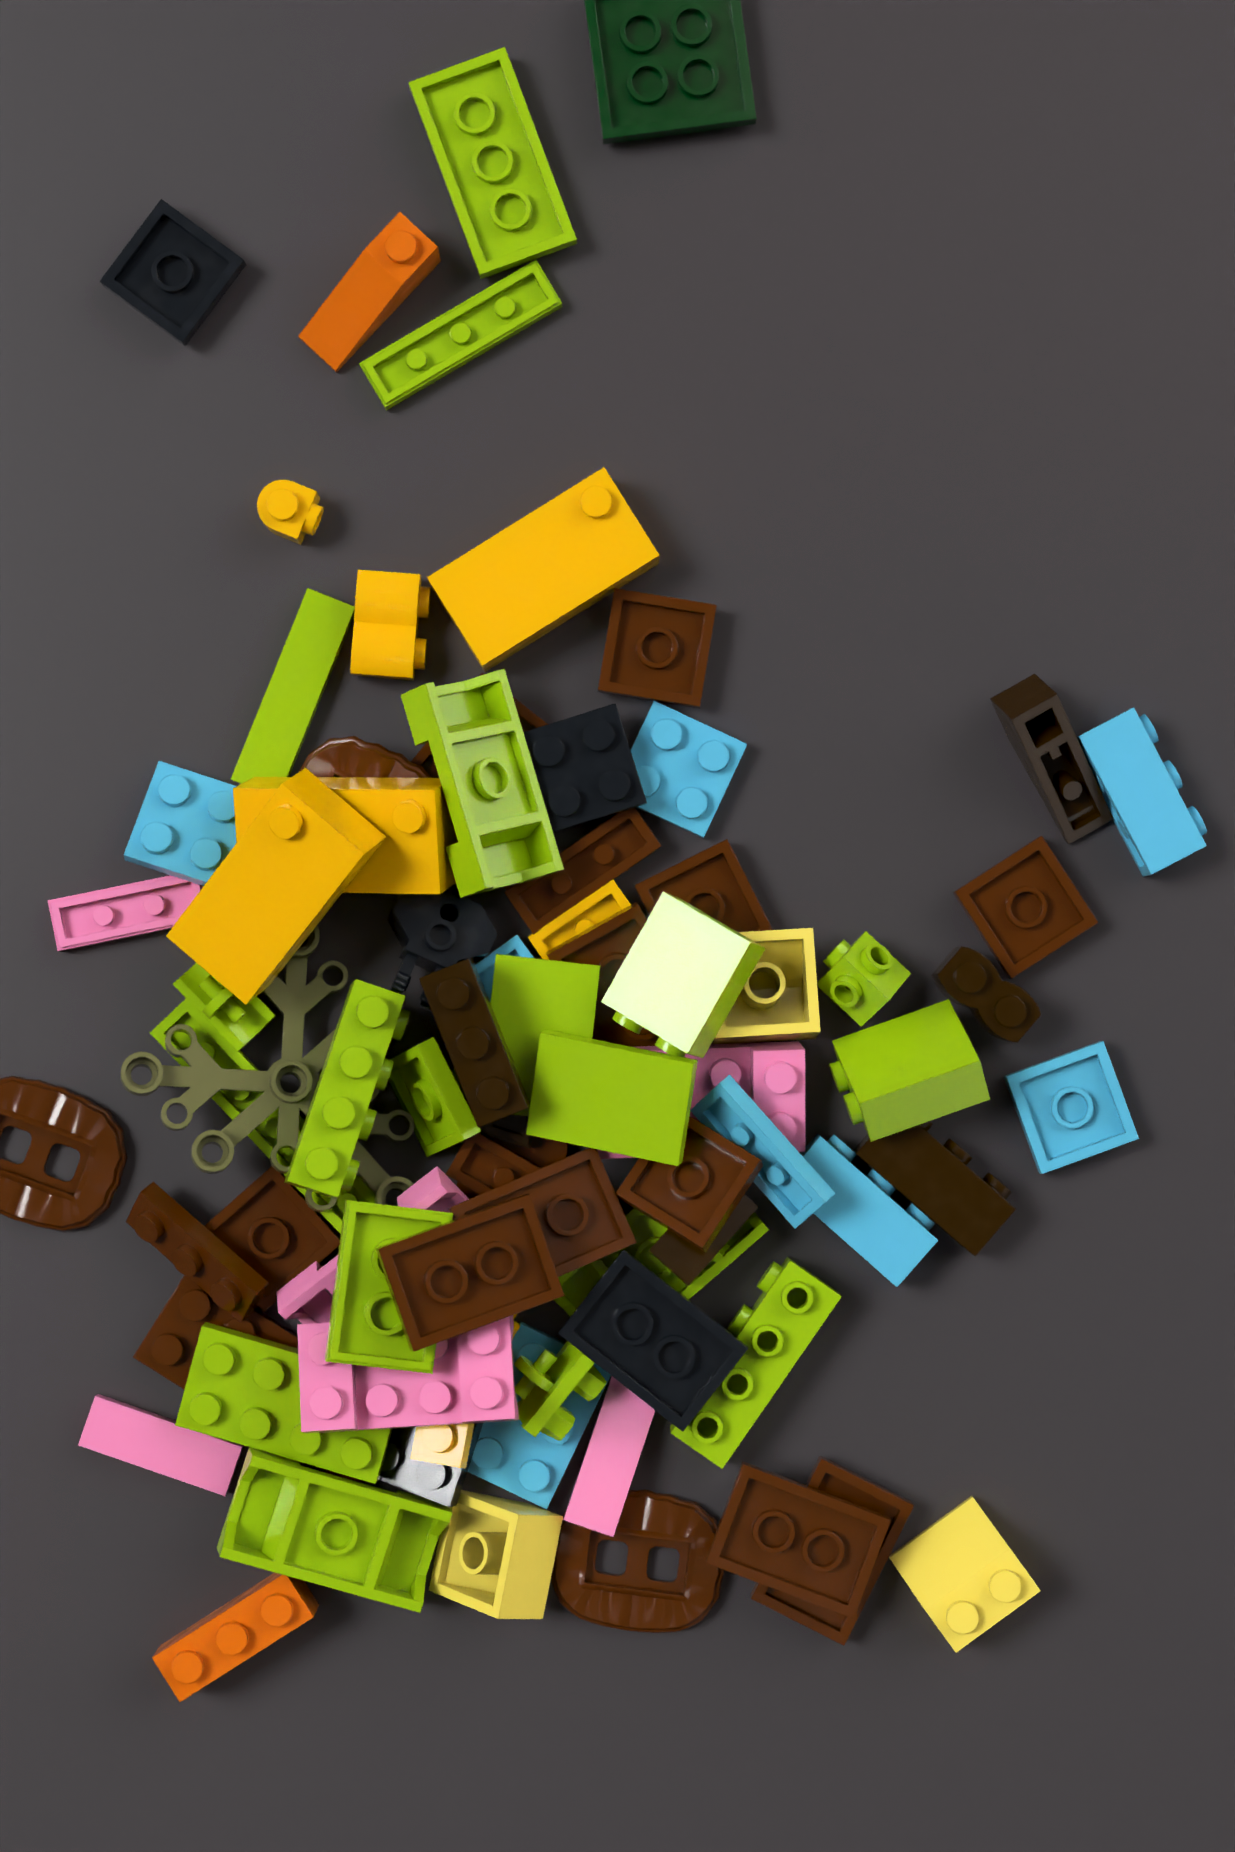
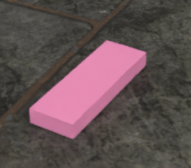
M169 875L47 900L57 951H65L172 929L203 886Z
M613 1376L610 1378L563 1521L610 1537H614L655 1413L651 1406Z
M100 1394L94 1397L78 1446L226 1496L244 1445L176 1426L175 1420Z

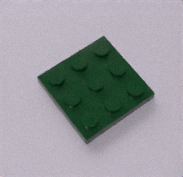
M584 0L603 145L756 124V110L740 0Z

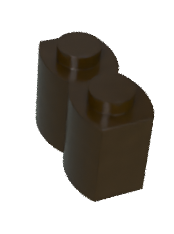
M955 947L932 974L934 983L945 997L957 1005L971 1008L978 1024L990 1035L1000 1040L1018 1043L1041 1016L1037 1003L1025 990L1013 983L1002 981L991 961L971 948Z

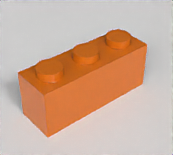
M273 1573L161 1644L152 1659L178 1701L181 1702L312 1619L317 1612L319 1604L305 1581Z

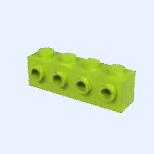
M355 979L350 985L284 1183L333 1199L339 1197L341 1189L351 1190L360 1165V1161L352 1159L358 1138L365 1141L368 1140L377 1111L368 1108L374 1089L384 1091L394 1061L385 1058L391 1038L398 1041L401 1040L410 1015V1011L402 1009L405 995Z
M788 1256L782 1265L775 1261L771 1263L756 1286L763 1291L752 1308L743 1304L727 1328L728 1331L748 1346V1350L683 1432L675 1425H670L672 1435L721 1469L724 1468L842 1297L838 1291Z

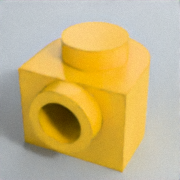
M276 480L269 483L260 492L257 500L258 514L265 526L275 535L300 545L306 534L311 536L315 534L320 524L324 507L318 505L320 496L317 491L290 480Z

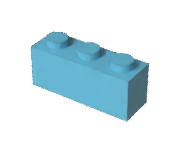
M1133 707L1077 737L1111 812L1113 821L1143 877L1152 875L1207 846L1202 835L1207 833L1204 821L1194 806L1186 807L1178 792V789L1183 787L1181 778L1170 760L1163 762L1154 746V743L1159 741L1153 724L1145 714L1138 716Z
M817 1134L805 1147L806 1152H801L800 1154L830 1186L835 1194L813 1214L892 1284L898 1287L938 1242V1239L928 1232L935 1223L912 1203L904 1210L893 1201L890 1196L896 1189L874 1169L866 1176L851 1163L857 1154L833 1134L826 1141Z

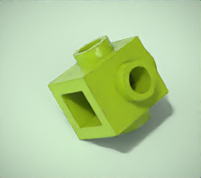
M865 931L852 945L843 939L822 962L829 969L817 982V986L862 1027L892 998L911 973L883 945Z

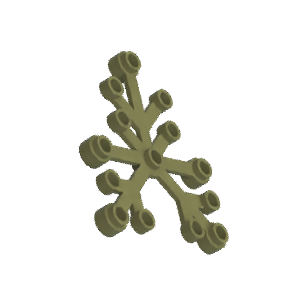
M318 926L307 937V944L300 947L286 964L285 983L277 976L270 986L262 991L283 1014L281 1059L274 1062L268 1071L221 1068L197 1042L195 1031L185 1024L175 1025L168 1030L165 1037V1047L172 1056L183 1058L190 1067L162 1065L156 1056L148 1052L133 1053L122 1064L120 1072L121 1083L133 1095L147 1096L155 1092L159 1087L189 1088L179 1098H172L166 1101L161 1109V1121L167 1129L172 1131L185 1129L190 1124L193 1113L219 1090L264 1092L221 1131L207 1130L198 1135L194 1140L191 1148V1159L196 1168L204 1173L217 1174L224 1171L233 1159L234 1147L277 1109V1144L271 1151L270 1162L276 1171L283 1174L288 1172L289 1166H282L277 1161V1151L282 1148H290L295 1152L298 1143L299 1113L301 1111L307 1116L320 1074L317 1073L323 1068L335 1030L332 1031L302 1058L304 1015L328 994L340 992L348 981L346 967L341 962L331 960L323 963L316 977L306 985L307 957L315 951L319 943L320 931ZM327 969H336L341 974V983L336 986L326 984L323 980V972ZM177 1032H184L190 1037L191 1045L185 1050H178L172 1046L171 1037ZM136 1067H146L151 1072L152 1078L147 1084L139 1085L132 1080L131 1072ZM283 1076H295L300 1083L299 1089L294 1093L285 1092L280 1085V1080ZM374 1089L370 1102L376 1098L379 1089ZM174 1105L183 1107L187 1113V1118L179 1124L170 1122L166 1115L168 1108ZM394 1110L389 1114H376L370 1135H384L389 1141L400 1143L412 1135L415 1122L411 1114L404 1110ZM400 1117L406 1121L408 1129L404 1135H395L391 1132L389 1122L392 1118ZM357 1141L352 1159L360 1161L357 1173L375 1192L374 1201L376 1204L387 1205L386 1194L389 1191L397 1190L403 1193L413 1185L407 1178L400 1176L390 1177ZM208 1144L217 1145L222 1151L221 1159L215 1163L207 1162L202 1156L203 1147ZM306 1190L305 1193L306 1204L316 1212L330 1210L337 1201V1198H331L328 1204L318 1205L313 1201L311 1191Z

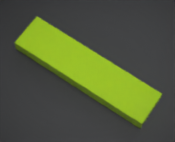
M535 259L360 362L359 365L387 411L559 310L563 305L538 261Z
M307 588L232 774V781L242 784L253 777H290L353 620L354 606Z

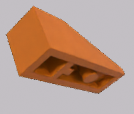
M399 212L362 251L298 335L299 339L337 373L441 262L438 246L406 216Z

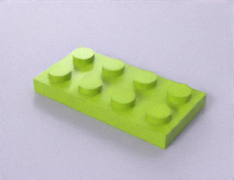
M505 47L408 82L480 279L577 244V238Z
M205 1322L201 1327L175 1423L179 1427L376 1484L379 1479L393 1429L310 1434L301 1432L298 1348L209 1322Z

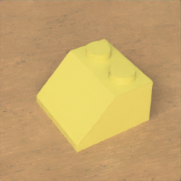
M813 928L739 932L766 949L712 1044L816 1039L821 1029Z
M461 1490L457 1505L449 1507L453 1512L450 1523L439 1536L429 1591L496 1619H543L563 1516L529 1503Z
M970 1496L889 1555L890 1560L955 1653L1041 1591L973 1496Z

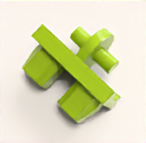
M197 963L173 983L179 992L237 1052L243 1049L276 1017L257 996L245 1005Z
M567 1341L556 1356L548 1349H545L534 1363L522 1355L514 1363L517 1369L524 1374L515 1386V1393L521 1397V1400L517 1403L519 1420L523 1423L521 1425L523 1429L534 1437L539 1432H542L558 1441L562 1440L573 1427L576 1418L561 1404L572 1391H575L589 1402L597 1397L607 1383L593 1365L595 1362Z

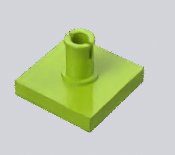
M434 1037L390 1059L394 1062L388 1081L402 1109L413 1117L415 1122L414 1133L427 1157L481 1132L465 1100L466 1096L455 1068L450 1070Z

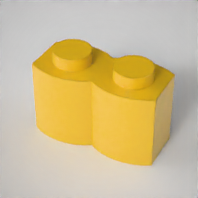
M358 570L350 674L352 676L414 681L415 669L425 670L427 639L417 638L419 618L429 617L431 587L421 586L422 578L420 574Z

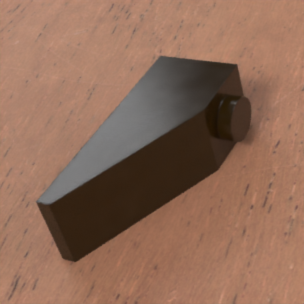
M1033 674L990 698L1011 745L1068 844L1113 820L1055 691L1036 674Z

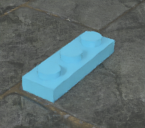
M731 1075L722 1080L690 1110L702 1124L761 1159L763 1167L753 1182L795 1229L835 1194Z

